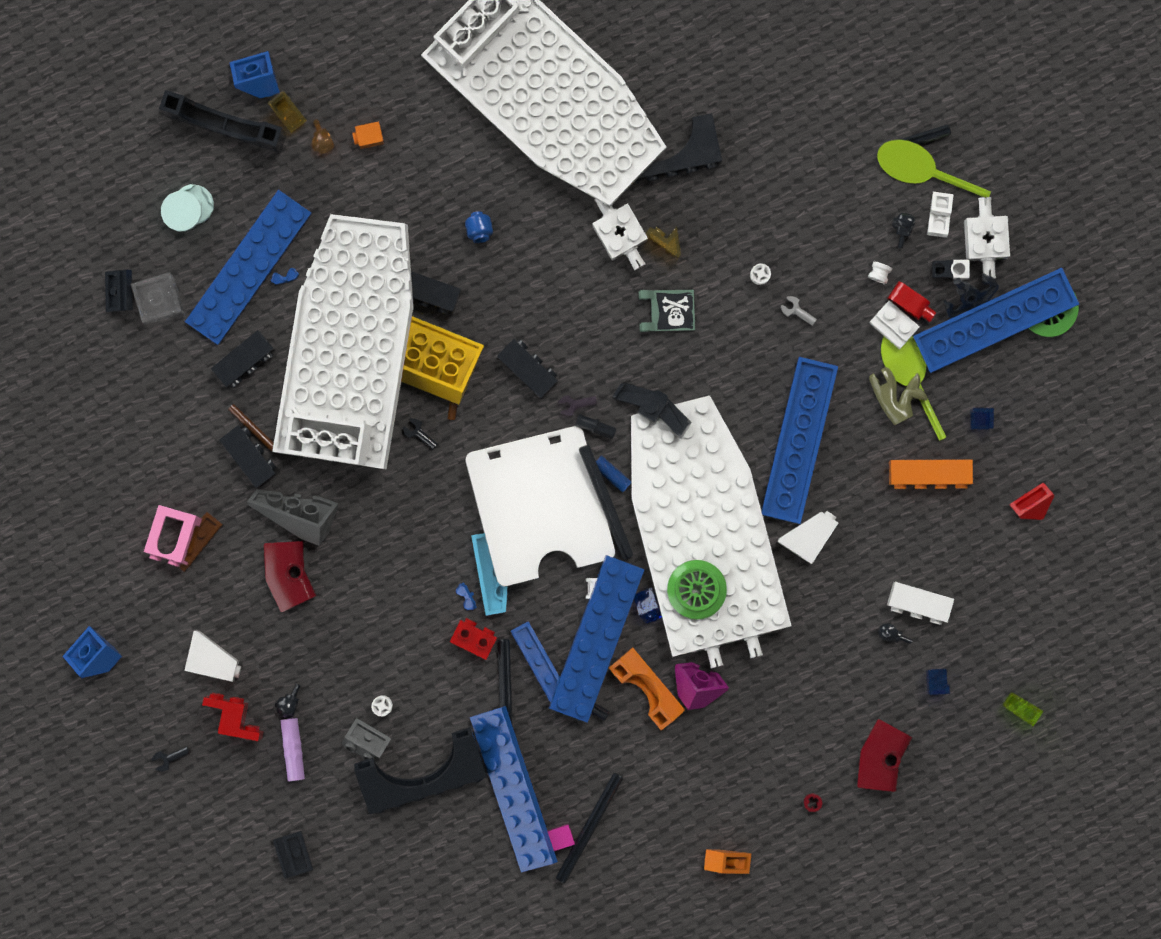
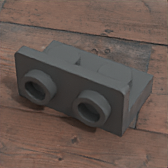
M356 718L341 744L347 751L362 756L363 760L374 758L377 764L391 738Z

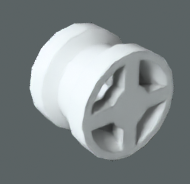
M873 262V270L869 273L868 278L887 284V276L891 273L892 268L879 262Z
M761 263L755 265L750 272L752 282L757 285L767 283L771 277L770 268Z
M378 696L373 700L371 708L376 715L386 716L391 712L393 704L389 697Z

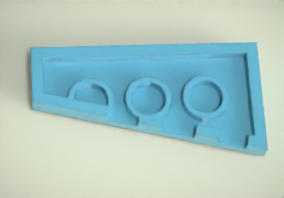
M485 533L471 535L485 614L487 616L506 612L508 586H501L497 582Z

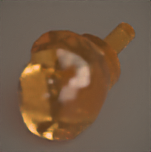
M315 119L313 122L317 131L313 133L312 148L314 151L325 154L330 152L335 144L327 129H321L318 119Z

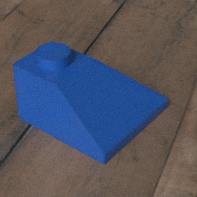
M268 51L230 62L236 89L258 98L271 97L274 94L280 93Z
M90 626L63 655V658L81 678L109 672L122 657L107 640Z

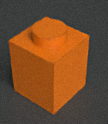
M379 121L355 126L356 132L352 133L355 145L359 144L360 149L384 144Z

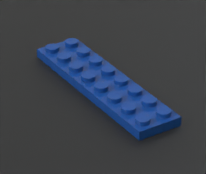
M278 190L185 322L219 345L312 213Z
M1060 268L913 336L929 372L932 373L1079 305V302L1063 268Z
M798 357L761 510L762 515L801 524L838 366Z
M605 555L549 709L588 723L644 569Z
M506 706L470 717L521 872L558 862Z

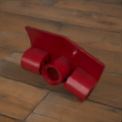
M303 541L264 543L265 578L280 611L284 612L316 597L317 595L304 568ZM295 566L301 571L298 578H293L290 574L291 568Z
M878 719L861 749L857 787L896 792L899 765L913 737ZM892 754L895 756V763L889 766L885 763V758Z

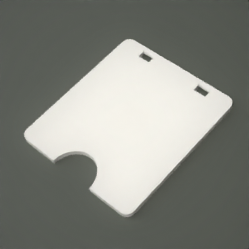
M578 426L473 451L466 456L465 462L496 579L501 586H510L539 578V563L547 553L552 551H561L568 554L576 563L577 568L602 562L605 555L610 557L615 555V548L607 519L579 453V448L587 444L583 430ZM560 435L561 442L550 445L548 438ZM500 450L501 457L489 459L487 453Z

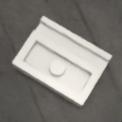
M890 300L869 322L899 350L919 329V326Z

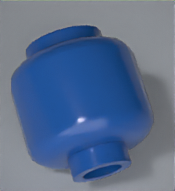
M478 211L473 212L466 219V232L470 240H473L474 243H483L489 240V237L493 234L491 218L488 215Z

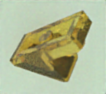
M284 91L268 102V105L291 133L307 121Z
M677 226L667 239L664 237L666 234L659 228L653 229L650 227L646 232V236L678 260L681 252Z

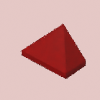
M1041 483L1009 505L1020 519L1042 520L1052 503L1054 494L1044 483Z

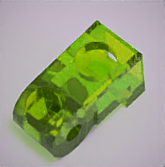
M1010 692L1002 705L1032 727H1034L1043 713V710Z

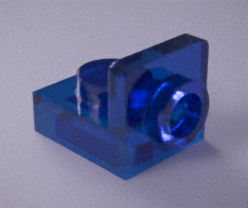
M652 587L635 594L636 607L644 623L655 622L658 618L662 617Z

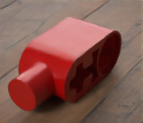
M900 281L887 298L917 320L923 317L930 322L937 313L928 307L930 302Z

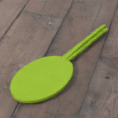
M891 140L881 145L878 150L877 158L880 166L887 174L897 180L906 183H922L933 176L979 196L990 197L991 191L937 170L931 154L916 143L907 140Z
M911 336L899 350L884 337L881 344L882 360L885 367L892 371L896 381L907 386L916 373H918L921 383L925 377L926 363L914 338ZM920 400L939 441L946 438L929 400Z

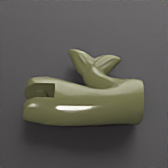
M885 367L881 371L887 383L880 385V381L874 373L869 376V380L880 406L895 426L913 416L911 400L913 398L926 401L928 399L926 393L919 388L920 376L916 373L908 383L907 388L902 392L899 401H897L896 379L892 371Z

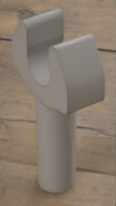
M787 296L786 299L793 304V308L787 309L781 305L780 308L783 314L787 317L796 314L813 326L817 319L799 307L798 298Z

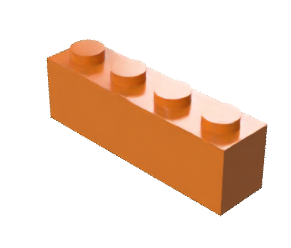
M973 460L889 461V485H894V489H907V485H915V489H927V485H935V489H947V485H955V489H967L968 485L973 484Z

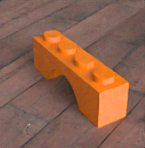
M631 648L609 667L621 683L635 684L644 691L650 705L648 715L660 730L672 723L685 711L634 648Z

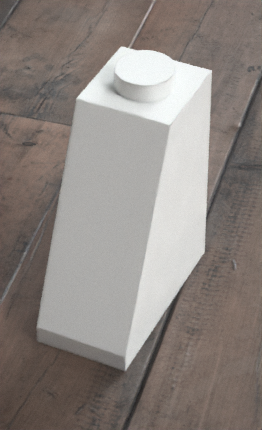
M828 511L825 514L819 512L778 538L777 542L812 564L838 525V522L835 521L837 517Z
M194 631L185 671L232 682L235 681V678H239L241 666H238L239 661L202 632Z

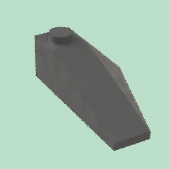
M258 489L247 501V505L292 534L316 545H320L328 535L338 508V503L322 497L313 496V500L303 499L300 494H294V497H286L281 492Z

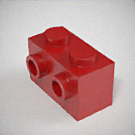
M468 618L465 621L460 620L450 642L487 660L497 640V637L494 636L495 632L486 627L483 630L477 628V623Z

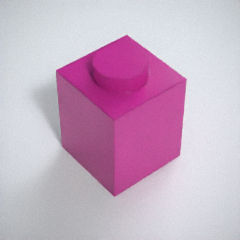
M569 824L547 830L554 851L575 845Z

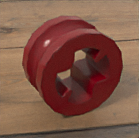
M810 793L804 798V806L808 811L816 812L822 807V799L817 794ZM811 797L818 799L816 802L817 807L815 808L813 806L811 808L808 807L810 803L808 799Z

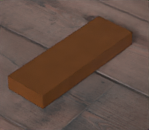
M208 512L201 518L200 527L195 525L184 560L188 564H180L179 567L184 572L223 525Z

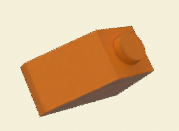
M706 849L704 870L718 873L749 874L751 853Z

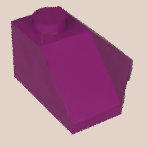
M693 662L676 664L675 666L678 697L688 710L706 707L729 689L718 673L710 671V674L699 670L700 665Z

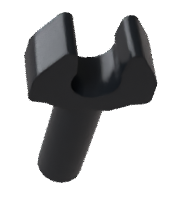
M410 418V421L415 424L416 429L409 431L408 428L403 427L405 435L408 438L418 437L433 450L438 443L422 431L421 421Z
M188 746L170 754L159 751L151 760L154 761L162 758L164 764L157 767L156 771H166L170 769L169 765L172 761L190 754Z

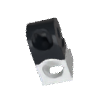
M969 260L932 261V278H961V280H969Z

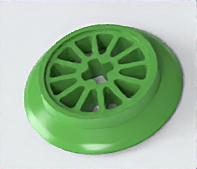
M1079 306L1060 313L1064 315L1062 319L1057 315L1054 316L1058 321L1057 324H1053V320L1050 318V325H1045V321L1029 329L1045 337L1061 335L1068 331L1075 323Z
M691 560L681 564L673 571L668 581L667 593L671 605L678 613L690 619H704L712 616L722 607L727 594V586L723 574L716 566L703 560ZM693 572H699L698 581L695 580ZM690 573L693 582H691L685 576ZM702 573L708 575L703 582H700ZM709 578L712 579L713 583L704 585ZM682 579H685L690 586L680 584ZM694 584L703 587L700 595L692 593ZM713 585L715 586V591L705 589ZM679 587L687 588L689 591L680 593ZM690 593L691 595L684 601L681 596ZM704 593L713 594L714 596L712 600H710ZM701 596H703L707 601H709V603L703 605ZM691 597H694L693 605H688L686 602ZM696 598H699L701 607H695Z

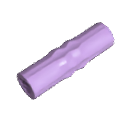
M298 718L280 720L288 781L305 779Z

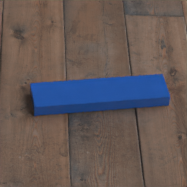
M528 621L510 632L549 702H551L560 677Z

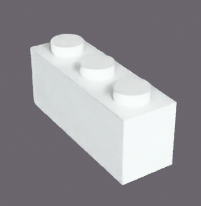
M893 582L887 605L891 606V611L902 614L903 610L911 612V617L922 619L923 616L929 617L930 622L942 625V621L948 623L954 599Z

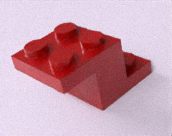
M212 693L204 697L203 706L222 709L218 734L255 741L263 738L264 731L259 730V726L248 724L244 727L248 703L244 702V698L230 697L229 700L224 699V695Z

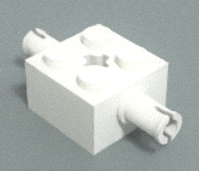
M991 197L978 198L980 216L964 220L966 260L982 261L983 274L985 273L996 279L995 260L1010 257L1008 216L994 217L991 210ZM986 234L988 235V237H991V240L988 243L985 239L983 240L982 238Z
M595 199L594 201L597 203L603 216L592 223V226L611 260L613 261L622 255H626L634 270L639 269L637 262L640 267L644 266L646 263L643 261L637 248L647 242L648 238L628 203L616 210L612 205L608 206ZM617 228L625 230L624 236L615 235Z

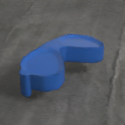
M294 268L289 269L286 277L273 273L271 282L275 285L296 280L299 273Z
M465 583L459 584L456 593L465 597L464 608L474 610L477 608L472 597L474 593L469 592Z

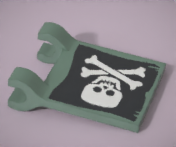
M640 290L638 292L639 300L651 299L652 318L651 323L639 324L640 332L695 330L694 290Z

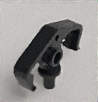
M984 273L982 281L984 285L989 284V287L981 291L970 285L969 282H963L961 278H956L954 284L957 286V293L960 295L962 304L957 309H952L953 303L947 302V300L943 301L949 318H954L988 302L999 289L995 278Z

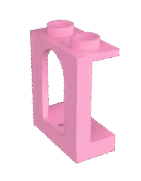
M158 505L144 552L150 554L149 558L161 562L163 558L169 560L168 564L177 567H180V564L187 565L188 562L184 560L195 525L200 527L202 519L192 514ZM166 517L184 522L176 548L170 554H162L158 550V541Z

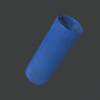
M602 455L596 461L600 473L622 493L632 483Z

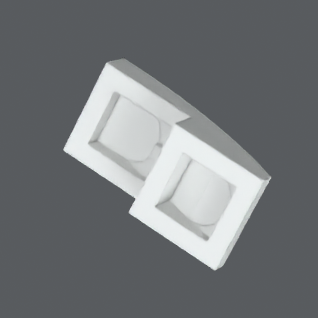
M933 192L927 235L947 238L953 194Z

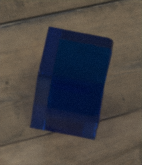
M994 408L970 409V429L991 430L994 428Z
M926 670L927 694H950V686L947 685V670Z

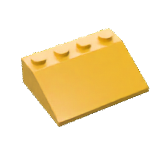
M412 316L401 382L459 405L484 345Z

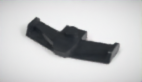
M624 382L619 385L613 395V399L616 401L639 406L638 414L655 424L660 418L680 439H682L692 423L668 399V396L659 390L652 391Z

